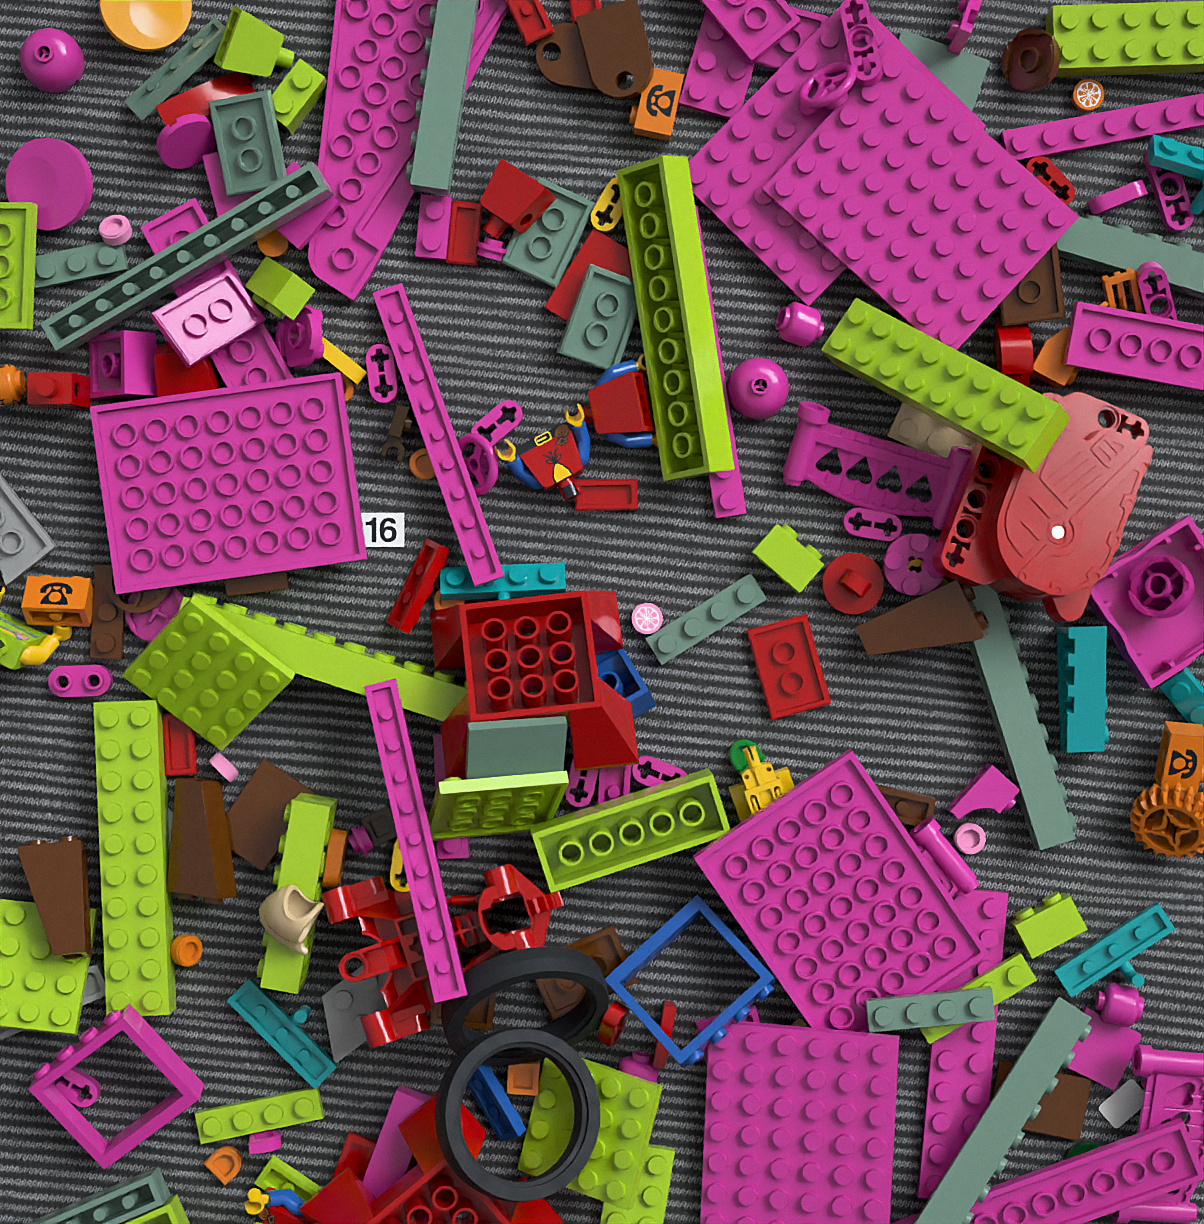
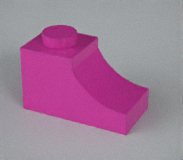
M987 763L948 805L946 810L959 820L967 813L980 808H991L997 813H1000L1002 810L1006 812L1017 802L1018 797L1016 795L1020 789L993 765Z

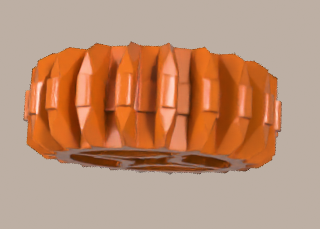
M1165 781L1162 788L1154 783L1150 790L1144 789L1140 796H1137L1134 800L1133 808L1130 812L1131 831L1135 832V840L1143 841L1144 850L1152 848L1154 856L1159 853L1165 854L1167 860L1171 855H1175L1181 861L1184 854L1193 858L1196 852L1203 853V792L1193 793L1192 785L1187 789L1182 788L1180 781L1175 786H1170Z

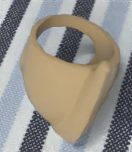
M296 885L284 886L267 896L261 903L259 908L260 922L265 930L277 941L305 956L308 953V949L304 946L303 942L322 910L324 903L308 899Z

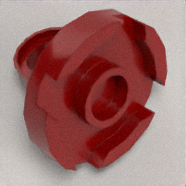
M847 553L836 557L827 565L822 575L823 595L833 609L844 614H860L869 611L879 602L884 590V577L880 567L873 559L861 553Z

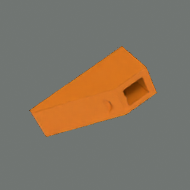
M1104 301L1099 305L1107 307L1109 303ZM1070 325L1040 344L1033 357V373H1030V375L1056 389H1060L1066 384L1071 385L1079 371L1076 367L1063 365Z

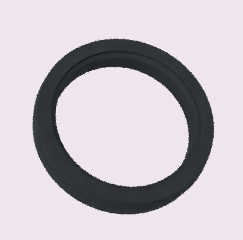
M533 947L516 950L496 956L475 966L464 974L468 996L443 1001L441 1004L442 1027L450 1048L458 1055L467 1045L486 1035L475 1032L464 1025L466 1015L478 1002L508 986L530 980L549 978L577 982L586 991L581 1002L574 1009L561 1018L535 1030L554 1035L569 1046H574L599 1026L609 1007L607 985L600 967L588 955L563 947ZM513 1047L499 1051L486 1059L482 1064L495 1066L516 1065L547 1057L530 1049Z
M521 1027L506 1028L476 1039L467 1045L451 1062L438 1089L435 1104V1127L440 1148L455 1174L472 1189L488 1197L506 1202H527L558 1192L567 1186L585 1167L597 1141L600 1127V1102L596 1084L590 1070L571 1046L558 1037L543 1031ZM513 1047L536 1051L547 1057L558 1067L570 1087L575 1114L570 1141L558 1161L541 1175L519 1182L498 1178L485 1170L475 1160L464 1140L460 1116L465 1088L476 1069L492 1055Z

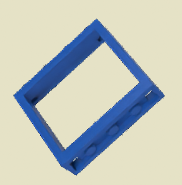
M698 895L605 978L607 985L682 1068L687 1064L691 1067L696 1061H699L704 1056L702 1050L708 1044L716 1045L728 1033L725 1029L733 1021L737 1024L743 1021L751 1012L749 1007L757 999L763 1002L768 998V995L774 990L772 985L775 984V978ZM702 915L760 979L685 1048L680 1050L623 986Z

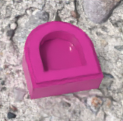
M267 1130L249 1135L248 1146L250 1155L271 1152L279 1149L282 1145L280 1133L275 1130Z

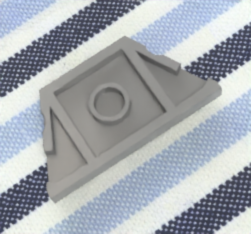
M363 965L353 971L351 975L359 976L363 972ZM389 972L358 982H349L343 979L322 995L333 1060L336 1063L367 1041L360 1018L387 1009L383 993L380 992V989L385 984Z

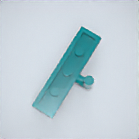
M1153 134L1147 143L1150 165L1203 181V188L1189 206V210L1193 214H1200L1204 208V149L1175 141L1172 138Z
M565 562L501 565L504 578L478 587L474 586L468 566L444 567L440 570L441 601L491 598L505 600L515 597L566 593Z
M1185 667L1163 681L1159 688L1188 723L1202 724L1204 727V687L1189 669Z
M1154 902L1052 969V971L1071 998L1116 968H1119L1128 982L1136 987H1140L1144 984V977L1134 970L1128 960L1176 929L1160 904Z
M251 977L227 1000L314 1089L337 1068L338 1064L299 1026L306 1021L311 1013L308 1005L300 1006L289 1016Z

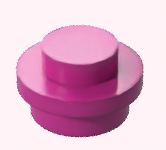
M485 237L484 242L477 241L476 244L479 247L477 255L498 261L502 260V256L507 253V249L502 248V241Z
M355 826L352 827L353 834L348 836V839L355 853L362 851L364 856L368 855L367 851L374 847L364 826L357 829Z

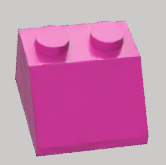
M122 330L100 334L89 340L90 399L157 396L154 359L157 348L156 333Z

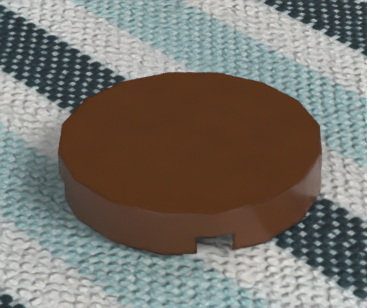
M1027 28L1015 34L1016 37L1013 41H1009L1002 56V73L1014 89L1032 93L1042 90L1051 83L1058 72L1061 59L1060 48L1055 37L1044 30Z

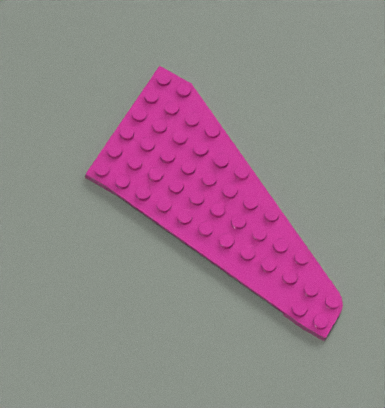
M336 0L318 167L333 191V196L341 202V205L310 239L308 260L312 271L321 281L354 302L373 275L415 193V190L411 188L410 181L406 180V169L408 161H414L415 150L410 148L413 130L418 131L420 119L415 118L416 104L418 99L423 100L424 87H420L422 68H428L429 56H425V44L427 37L433 36L434 25L429 24L430 11L432 6H437L438 0ZM479 0L465 94L508 12L504 0Z

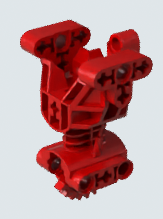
M507 864L483 873L488 888L484 889L482 895L451 896L450 899H446L447 903H451L452 906L479 904L476 911L451 919L458 951L487 940L493 943L470 959V963L462 968L463 973L471 967L483 963L501 949L512 952L526 948L544 947L551 912L553 909L564 906L560 891L546 895L514 866ZM382 876L353 885L342 886L320 894L330 925L338 926L359 919L362 935L372 937L379 942L343 956L339 963V973L342 978L349 982H358L389 972L385 984L380 989V992L383 993L387 1009L360 1018L369 1048L372 1049L431 1028L426 1012L430 1011L436 1003L434 1002L411 894L386 890ZM523 896L532 925L506 934L504 932L493 934L488 924L487 911L496 909V905ZM354 957L360 959L363 963V972L357 977L349 974L347 970L348 962Z

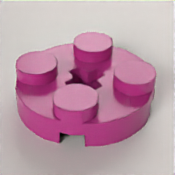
M305 304L294 321L285 316L284 321H278L276 327V346L280 354L286 357L288 362L285 363L288 366L307 367L315 359H320L323 356L324 344L322 342L321 326L323 315L319 309H313L310 305Z
M906 534L895 539L886 550L883 564V573L889 585L896 591L906 595H924L933 591L941 583L944 576L938 573L932 565V555L937 542L924 534ZM910 556H913L914 559L920 558L923 563L920 565L921 571L919 573L915 570L910 572L907 570L906 567L910 564L908 561Z

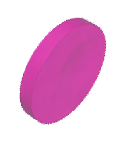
M38 138L27 142L15 152L7 168L5 187L9 202H32L38 205L37 229L62 230L75 224L86 212L92 198L93 180L90 167L77 148L63 140Z

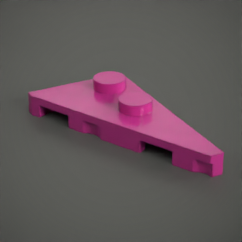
M960 0L957 10L962 13L959 21H952L946 38L951 40L947 51L957 55L960 54L972 33L973 23L979 12L982 0Z

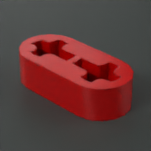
M1035 156L1030 159L1024 167L1032 174L1034 171L1033 164L1036 167L1043 165L1045 168L1043 175L1048 179V182L1040 175L1036 178L1054 194L1056 192L1050 186V183L1058 190L1063 187L1066 190L1063 195L1066 200L1064 201L1062 198L1060 200L1069 205L1075 196V189L1072 183L1047 157Z
M614 1001L602 1018L597 1039L608 1047H612L625 1028L630 1009L620 1002Z

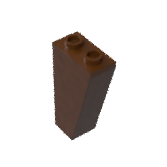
M954 580L856 626L855 629L869 656L980 640L988 635L986 629L990 626L982 610L977 611L972 601L976 599L972 586Z
M176 778L167 891L179 893V898L195 900L200 896L204 897L205 903L222 904L223 898L236 897L237 890L221 781L203 778Z
M73 836L61 837L59 842L46 843L45 840H31L27 842L26 846H18V854L53 955L60 961L92 957L87 846L82 840H78L77 837Z

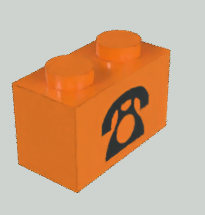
M654 68L650 84L641 93L639 106H632L629 124L634 125L633 134L670 142L684 74Z
M49 575L28 576L21 606L27 625L90 627L94 591L91 579L80 576H73L71 578L52 577Z
M1165 721L1154 779L1158 786L1162 788L1165 781L1170 786H1175L1180 781L1182 788L1187 789L1192 785L1193 793H1198L1199 784L1204 783V727L1202 724Z

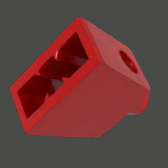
M501 158L480 200V205L492 214L482 230L496 240L499 239L507 226L523 234L557 197L546 187Z
M168 341L157 346L154 358L157 397L218 389L219 379L209 356L187 368Z
M70 372L27 373V404L31 409H90V377ZM75 384L77 385V396H75L74 392Z

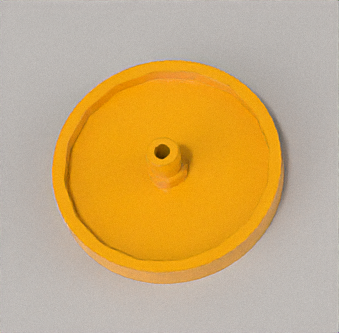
M99 0V11L106 29L118 42L133 50L154 52L171 46L182 36L191 18L192 2L191 0Z

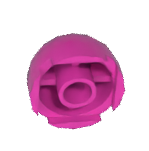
M54 28L38 29L30 34L21 46L19 59L22 72L31 84L43 92L52 94L66 92L83 75L85 67L83 51L76 40L62 30Z
M761 357L747 359L737 365L730 374L727 384L728 400L733 409L744 417L752 420L768 419L777 414L787 401L789 394L788 378L783 369L772 360ZM759 380V384L754 386L755 382Z
M1166 555L1148 556L1139 562L1131 572L1129 579L1132 581L1131 591L1128 590L1134 607L1143 614L1161 619L1175 617L1183 612L1192 601L1195 590L1194 579L1189 569L1177 559Z

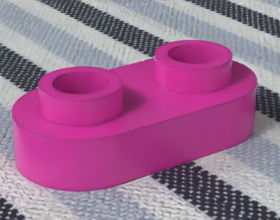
M103 665L60 666L55 668L48 678L50 690L59 697L99 696L107 693L113 684L112 673ZM94 674L100 679L97 686H93L90 683V678ZM61 676L68 678V685L65 688L59 684Z

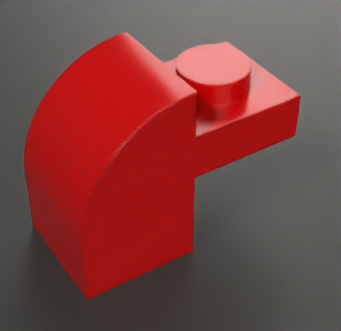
M995 321L993 350L997 359V371L1029 388L1030 373H1033L1034 361L1032 338L1028 324L1001 327V321Z

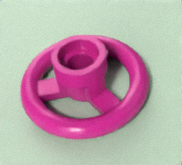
M835 62L820 68L800 88V103L804 107L812 109L824 106L827 109H835L841 106L847 100V92L855 82V68L848 62ZM838 71H844V72H845V73L840 74V75H838V76H836V77H825V76H827V75H829V74H832V73H834V72H838ZM817 83L818 91L811 99L808 97V94Z
M469 433L461 437L458 444L463 454L464 448L469 443H476L473 455L468 459H464L467 469L475 475L480 485H473L476 495H483L493 488L497 480L498 457L486 438L479 434Z

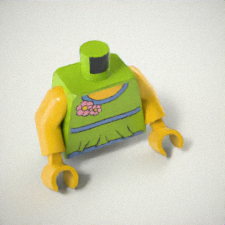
M2 587L0 592V603L5 592L4 587ZM0 610V664L13 670L28 665H42L60 645L59 640L65 641L70 639L72 626H53V634L50 635Z

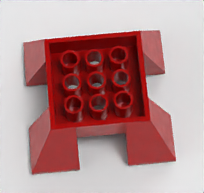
M585 590L461 604L430 612L435 670L465 667L468 691L441 724L446 779L460 777L462 780H467L465 774L467 725L470 722L566 716L567 727L570 726L575 771L639 764L631 703L598 677L595 652L623 649L616 591ZM526 633L532 634V635H530V636H522L523 634H526ZM560 658L568 659L566 661H557ZM535 662L533 665H526L525 663ZM498 665L504 666V667H502V668H500V669H494V668H493V667L498 666ZM531 691H539L538 694H528Z
M437 1093L397 1125L418 1164L377 1199L353 1171L347 1167L299 1207V1211L311 1224H562L564 1222L545 1198L527 1202L497 1200L472 1189L455 1174L446 1161L437 1138L435 1127ZM461 1103L462 1133L469 1151L477 1160L486 1130L464 1104ZM524 1175L517 1182L528 1180V1178ZM417 1209L425 1210L420 1215H411ZM462 1211H469V1214L465 1217H456Z

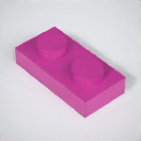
M421 194L415 251L416 258L446 261L452 197Z

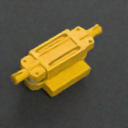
M756 746L749 747L753 759L748 748L742 750L748 764L745 770L740 772L743 782L728 787L740 823L794 787L788 767L786 766L774 771L770 762H760Z

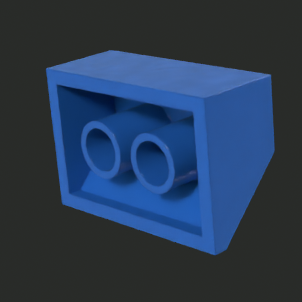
M624 648L605 651L596 657L598 677L631 703L633 719L657 706ZM569 726L567 727L566 738L572 746Z

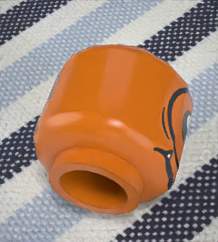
M13 364L0 365V406L16 404L21 401L22 395L27 393L24 373L22 370H17Z

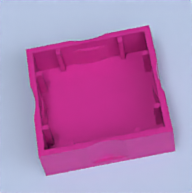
M1190 515L1179 517L1113 559L1107 568L1108 571L1094 584L1088 599L1092 610L1101 624L1107 626L1108 635L1142 688H1154L1187 667L1197 656L1204 652V537ZM1148 556H1171L1184 564L1193 576L1195 590L1192 601L1183 612L1175 617L1161 619L1145 615L1134 607L1129 598L1128 590L1131 591L1130 586L1132 582L1129 580L1131 572L1139 562Z

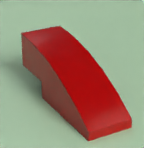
M236 71L194 87L155 107L165 126L169 124L171 127L177 123L175 119L189 114L204 115L212 123L208 101L254 93L255 90L246 73Z

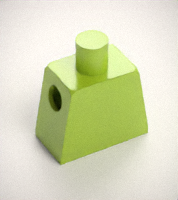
M233 5L213 62L226 70L269 77L274 65L289 69L294 60V52L281 47L284 41L282 33Z

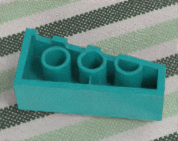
M1107 626L1056 627L1060 751L1066 753L1104 752L1105 744H1108L1109 741L1108 727L1105 725V713H1107L1108 709L1106 696Z

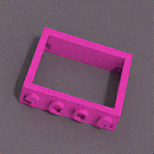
M128 1004L121 1011H111L104 1018V1023L97 1029L94 1026L90 1027L81 1035L80 1041L74 1046L71 1044L66 1045L56 1055L57 1059L52 1063L44 1062L32 1074L34 1079L28 1089L104 1170L198 1101L205 1085L131 1004ZM123 1030L178 1090L107 1142L52 1083Z

